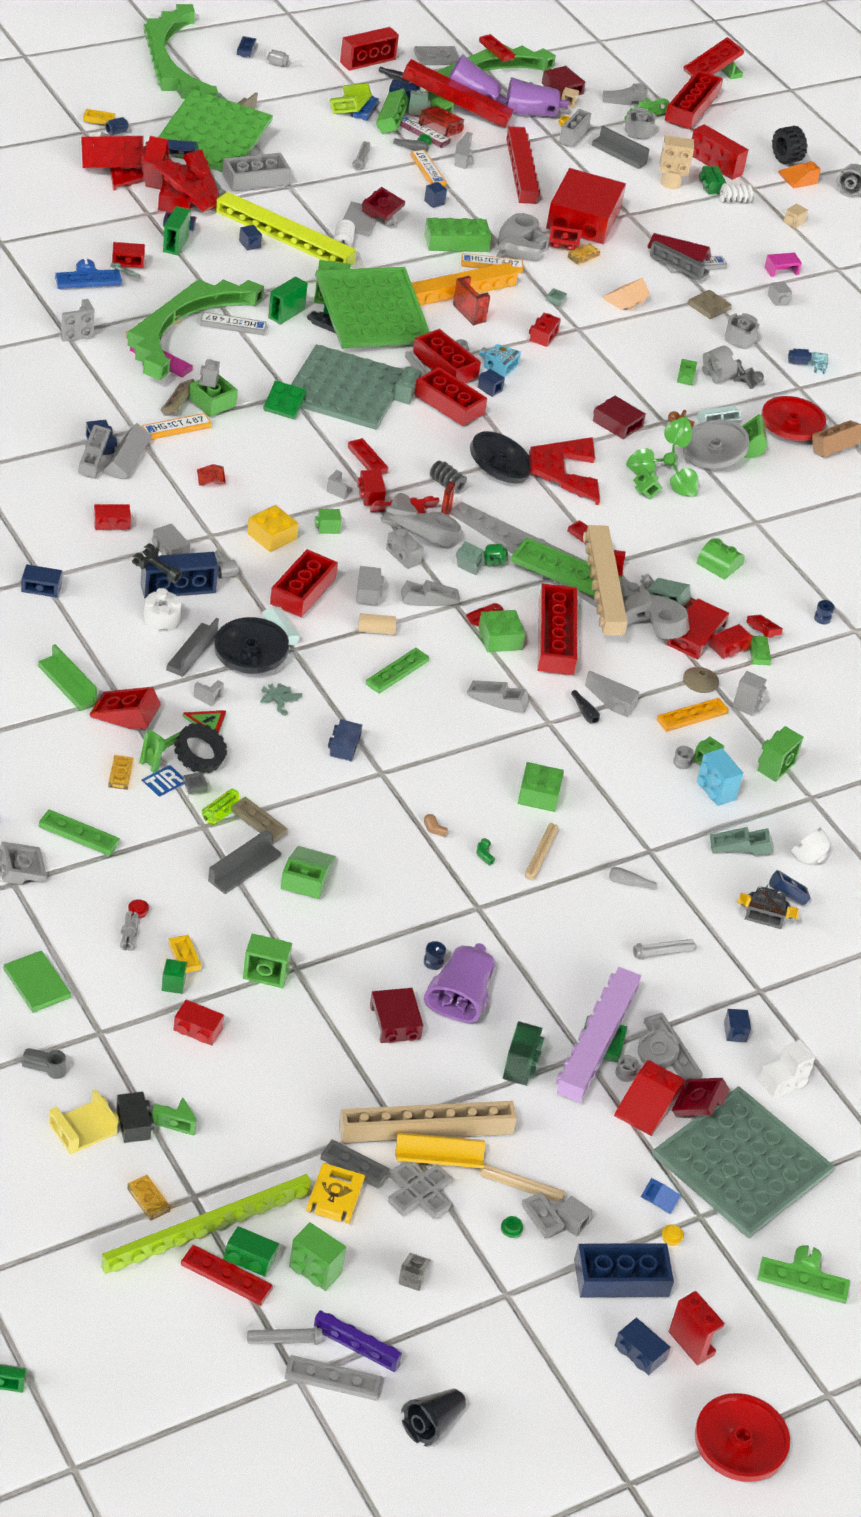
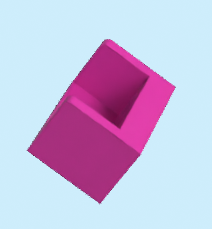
M795 252L767 255L764 268L771 277L775 276L776 270L792 269L795 275H799L802 262Z

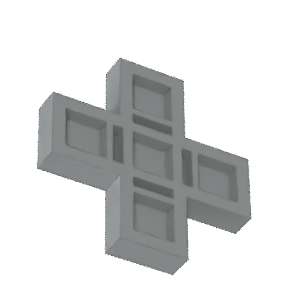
M404 1161L390 1171L389 1177L401 1188L388 1196V1203L401 1216H404L418 1205L433 1219H436L450 1209L451 1202L439 1191L451 1184L452 1177L439 1164L420 1174L409 1162Z

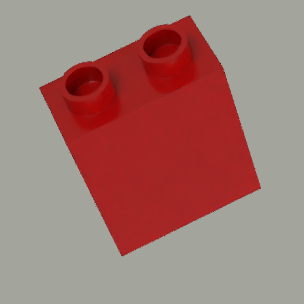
M569 168L550 203L546 229L550 230L551 226L582 230L581 239L604 245L622 208L626 183Z

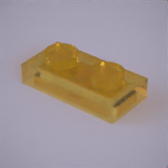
M589 243L568 252L567 258L579 265L598 257L600 250Z
M114 755L108 788L128 790L134 757Z
M148 1175L127 1183L128 1191L150 1221L170 1212V1205Z

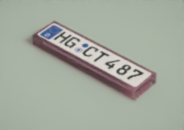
M408 115L403 116L400 123L401 127L418 136L421 134L429 135L432 144L440 148L450 144L451 138Z

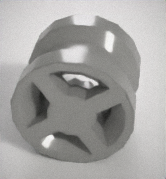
M688 746L677 747L673 764L679 769L690 768L694 757L693 749Z
M631 1055L621 1056L615 1070L617 1078L624 1082L634 1080L639 1067L638 1060Z

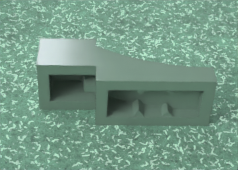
M748 827L710 835L713 854L720 852H748L758 856L773 852L769 828L749 832Z

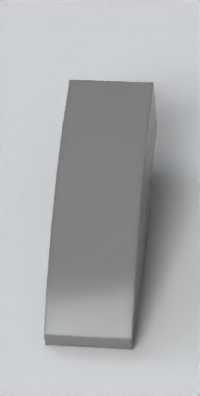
M407 580L401 589L402 602L408 604L446 606L459 604L460 602L458 589L425 580L423 585Z
M473 680L467 691L469 696L483 703L510 711L524 712L529 701L526 689L509 688L508 682Z

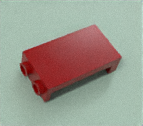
M699 598L687 611L689 621L688 632L679 638L668 639L666 644L697 660L701 657L703 648L710 641L711 636L720 627L727 625L729 612Z

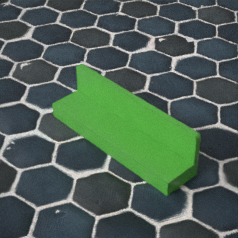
M56 644L52 645V656L38 661V667L80 711L94 706L97 701V687Z

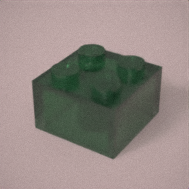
M518 1021L508 1051L502 1079L527 1086L529 1078H534L537 1066L533 1065H537L539 1062L541 1051L538 1049H542L545 1038L541 1036L542 1027Z

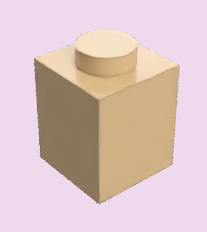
M797 203L786 210L783 222L793 228L799 227L805 223L808 209Z

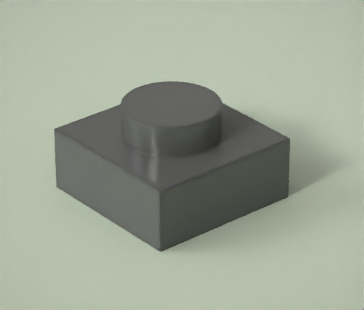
M203 772L184 775L183 781L188 794L206 792L208 790Z

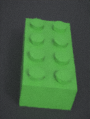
M426 218L424 234L429 251L489 252L491 233L487 219Z

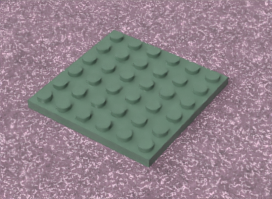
M316 344L291 385L306 389L307 391L300 408L377 430L394 401L396 383L404 370Z
M740 1086L727 1094L723 1105H716L712 1115L696 1117L657 1146L652 1153L657 1160L748 1239L832 1173L835 1168L831 1162Z

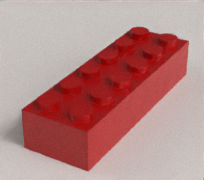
M697 70L668 104L665 121L682 126L685 129H691L720 94L723 78Z
M542 583L538 603L537 671L574 675L577 662V587Z

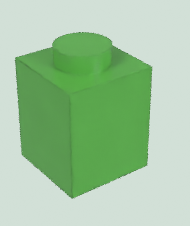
M340 509L318 510V516H315V527H318L319 534H340L342 521Z

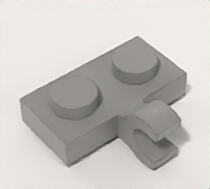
M539 1192L522 1200V1207L544 1238L564 1230L565 1225L557 1215L558 1208L565 1202L564 1199H560L550 1205L543 1193Z

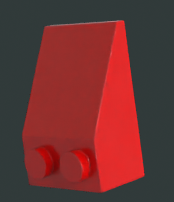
M153 686L105 691L89 715L91 718L128 729L148 728L161 703Z
M647 1060L636 1075L614 1116L652 1136L675 1104L685 1079Z

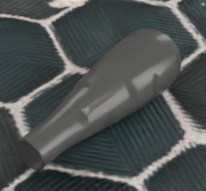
M394 138L393 144L414 151L425 150L427 152L429 149V144L424 141Z

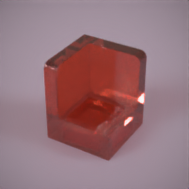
M211 464L197 469L199 486L210 483L218 485L226 483L223 466Z

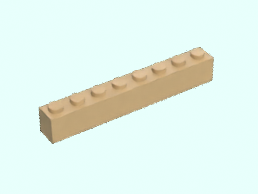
M588 525L587 532H584L583 541L586 542L585 552L588 554V566L591 567L590 578H593L592 590H595L594 602H597L596 613L600 616L599 627H602L603 635H625L627 617L609 526Z
M513 1101L341 1109L339 1131L341 1143L397 1140V1132L445 1137L505 1135L514 1133L517 1116Z

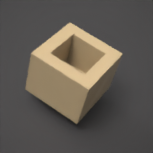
M565 87L562 93V100L569 101V108H575L579 91Z

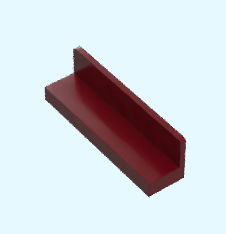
M653 233L647 245V248L651 249L652 242L657 241L700 262H704V260L709 261L711 258L709 246Z

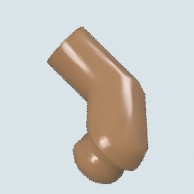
M427 814L424 817L427 831L446 837L448 828L438 825L435 815Z

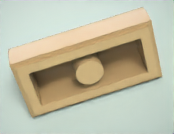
M360 613L358 632L395 635L396 616Z

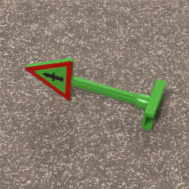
M226 710L183 712V717L194 724L202 723V725L207 724L213 730L216 729L218 734L226 715ZM152 730L145 732L139 763L142 765L144 763L149 764L153 773L158 771L162 752L174 745L180 732L167 739L162 738Z

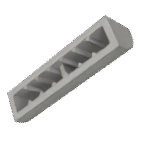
M136 423L126 432L103 471L114 478L129 476L151 440L152 435Z

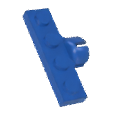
M84 259L79 260L76 264L75 272L55 273L57 289L118 286L122 284L119 269L97 270L95 263L90 259H87L88 264H85Z

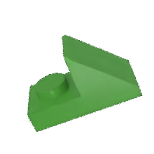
M183 1097L177 1109L155 1104L152 1115L154 1125L194 1136L197 1119Z

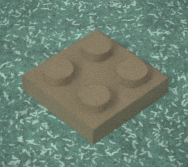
M707 290L688 301L689 306L709 319H713L731 310L732 304L711 290Z

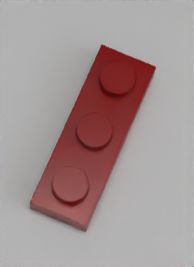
M489 34L479 37V42L501 61L507 62L515 58V54L493 35Z
M363 438L348 442L349 450L367 470H381L382 474L388 473L389 467Z

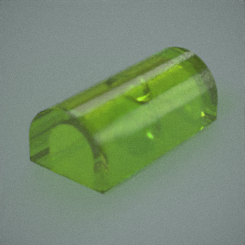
M231 788L203 808L202 816L204 820L214 826L232 813L231 805L239 801V791Z

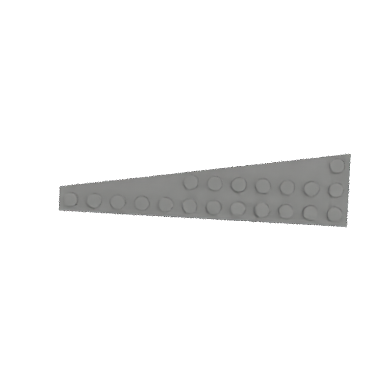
M464 502L451 509L450 515L494 543L503 544L504 548L507 547V551L511 554L528 537L583 560L546 542L542 538H537ZM621 578L620 586L623 602L625 603L631 595L638 593L637 588L639 585ZM555 581V582H557L558 584H560V585H562V586H567V585H565V584H563V583H560V582H558V581ZM577 590V596L597 608L594 596Z

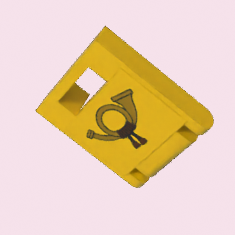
M322 1163L306 1211L311 1213L313 1205L317 1204L315 1215L341 1222L344 1212L347 1213L345 1223L350 1224L365 1181V1175ZM331 1175L350 1180L351 1183L332 1178Z

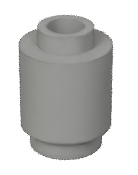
M272 49L268 53L267 60H269V64L283 67L288 65L289 55L286 52Z

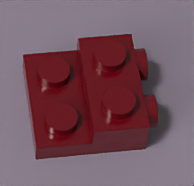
M380 187L371 196L363 200L362 212L372 218L378 216L387 221L405 206V200Z
M723 1078L686 1079L672 1108V1112L675 1116L712 1115L716 1105H723L730 1089Z

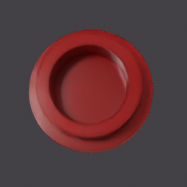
M136 899L129 903L128 911H132V917L134 912H136L139 918H143L149 911V905L144 900Z

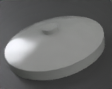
M728 420L705 421L692 427L691 441L686 447H683V453L687 460L699 467L709 469L728 467L740 461L749 450V436L747 431L735 422Z

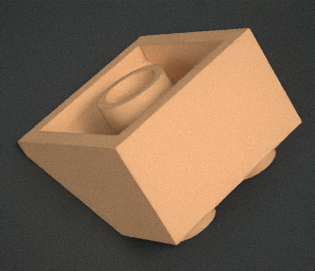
M640 278L603 296V298L620 310L626 307L629 310L636 306L635 303L640 304L646 301L645 297L649 296L650 292L644 279Z

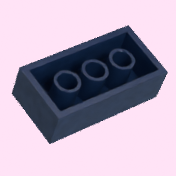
M214 551L159 555L156 559L171 569L177 567L182 571V575L176 583L168 580V575L152 564H149L143 570L141 569L140 585L144 599L149 594L157 592L159 588H164L176 596L216 593L218 562Z
M667 1243L578 1244L574 1262L580 1298L670 1296L674 1278Z

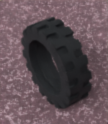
M191 723L188 727L186 725L174 742V746H176L174 752L178 755V760L183 762V766L191 768V771L203 772V774L205 772L212 773L213 770L216 771L226 758L227 744L224 743L223 736L219 735L216 729L213 730L211 726L207 724L202 725V723ZM199 738L204 740L212 748L214 757L211 759L198 757L189 748L187 739Z

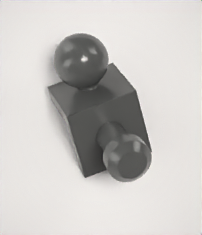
M737 359L738 374L733 378L734 382L741 380L752 389L757 383H761L764 380L762 372H755L752 367L744 370L741 360Z

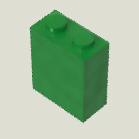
M176 206L165 223L164 253L178 256L189 237L190 209Z
M295 276L270 292L268 318L281 325L304 311L308 283Z

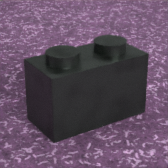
M144 1092L118 1094L116 1109L124 1143L150 1140L151 1131L155 1127L153 1117H149L150 1102L145 1100Z

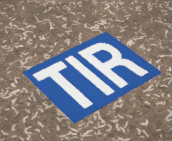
M169 765L141 781L160 797L183 785L184 777Z

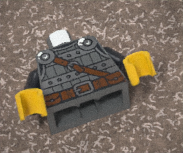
M769 884L766 887L759 886L755 892H750L749 894L740 893L737 901L738 904L748 907L744 920L781 929L785 917L798 919L799 908L791 906L786 901V894L773 889Z

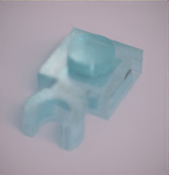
M812 352L811 366H815L814 373H817V370H821L825 374L828 366V354Z

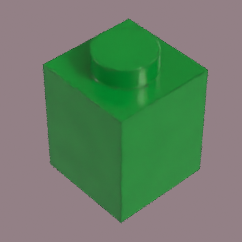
M166 959L161 991L183 993L187 962Z

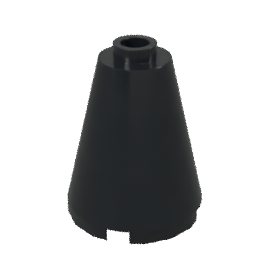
M453 1388L409 1400L401 1409V1413L404 1412L405 1419L402 1420V1425L406 1433L414 1442L424 1443L425 1445L423 1446L427 1447L434 1444L465 1409V1396L462 1392Z

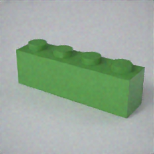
M405 89L388 93L376 121L377 128L380 129L382 134L398 130L409 103Z

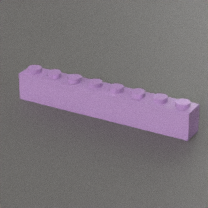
M618 967L615 974L611 973L608 980V988H603L600 996L601 1001L597 1000L594 1006V1015H589L586 1022L587 1028L581 1030L578 1038L579 1043H575L572 1048V1057H567L563 1067L564 1072H559L555 1083L558 1085L557 1094L581 1103L639 989L642 975Z

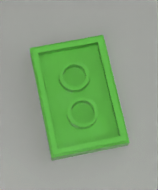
M42 950L6 963L3 966L4 971L32 1013L71 998V992Z

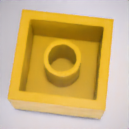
M273 505L249 517L247 534L269 552H272L297 540L299 523L277 505Z

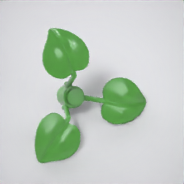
M682 417L670 422L664 430L665 439L669 443H673L672 452L666 453L663 458L654 459V452L651 449L642 448L635 451L628 458L626 466L638 475L644 469L650 473L654 472L656 468L654 462L664 461L666 465L673 466L676 472L670 478L672 489L680 495L691 497L697 495L698 475L691 468H682L678 471L676 465L678 456L675 454V446L686 447L692 438L691 424L687 417Z

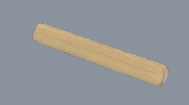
M548 824L525 871V878L535 879L557 834V824Z
M484 1164V1168L480 1172L481 1177L534 1195L542 1192L546 1199L555 1202L565 1198L566 1192L564 1190Z

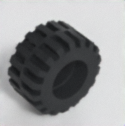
M799 126L783 127L775 131L772 139L775 158L782 164L799 162L805 158L808 148L807 138Z

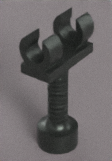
M151 543L144 546L146 548L143 551L144 555L139 552L133 555L135 557L132 560L134 565L140 566V569L143 570L149 564H152L168 575L167 579L173 583H176L182 575V571L177 567L171 569L156 559L159 549L155 548Z

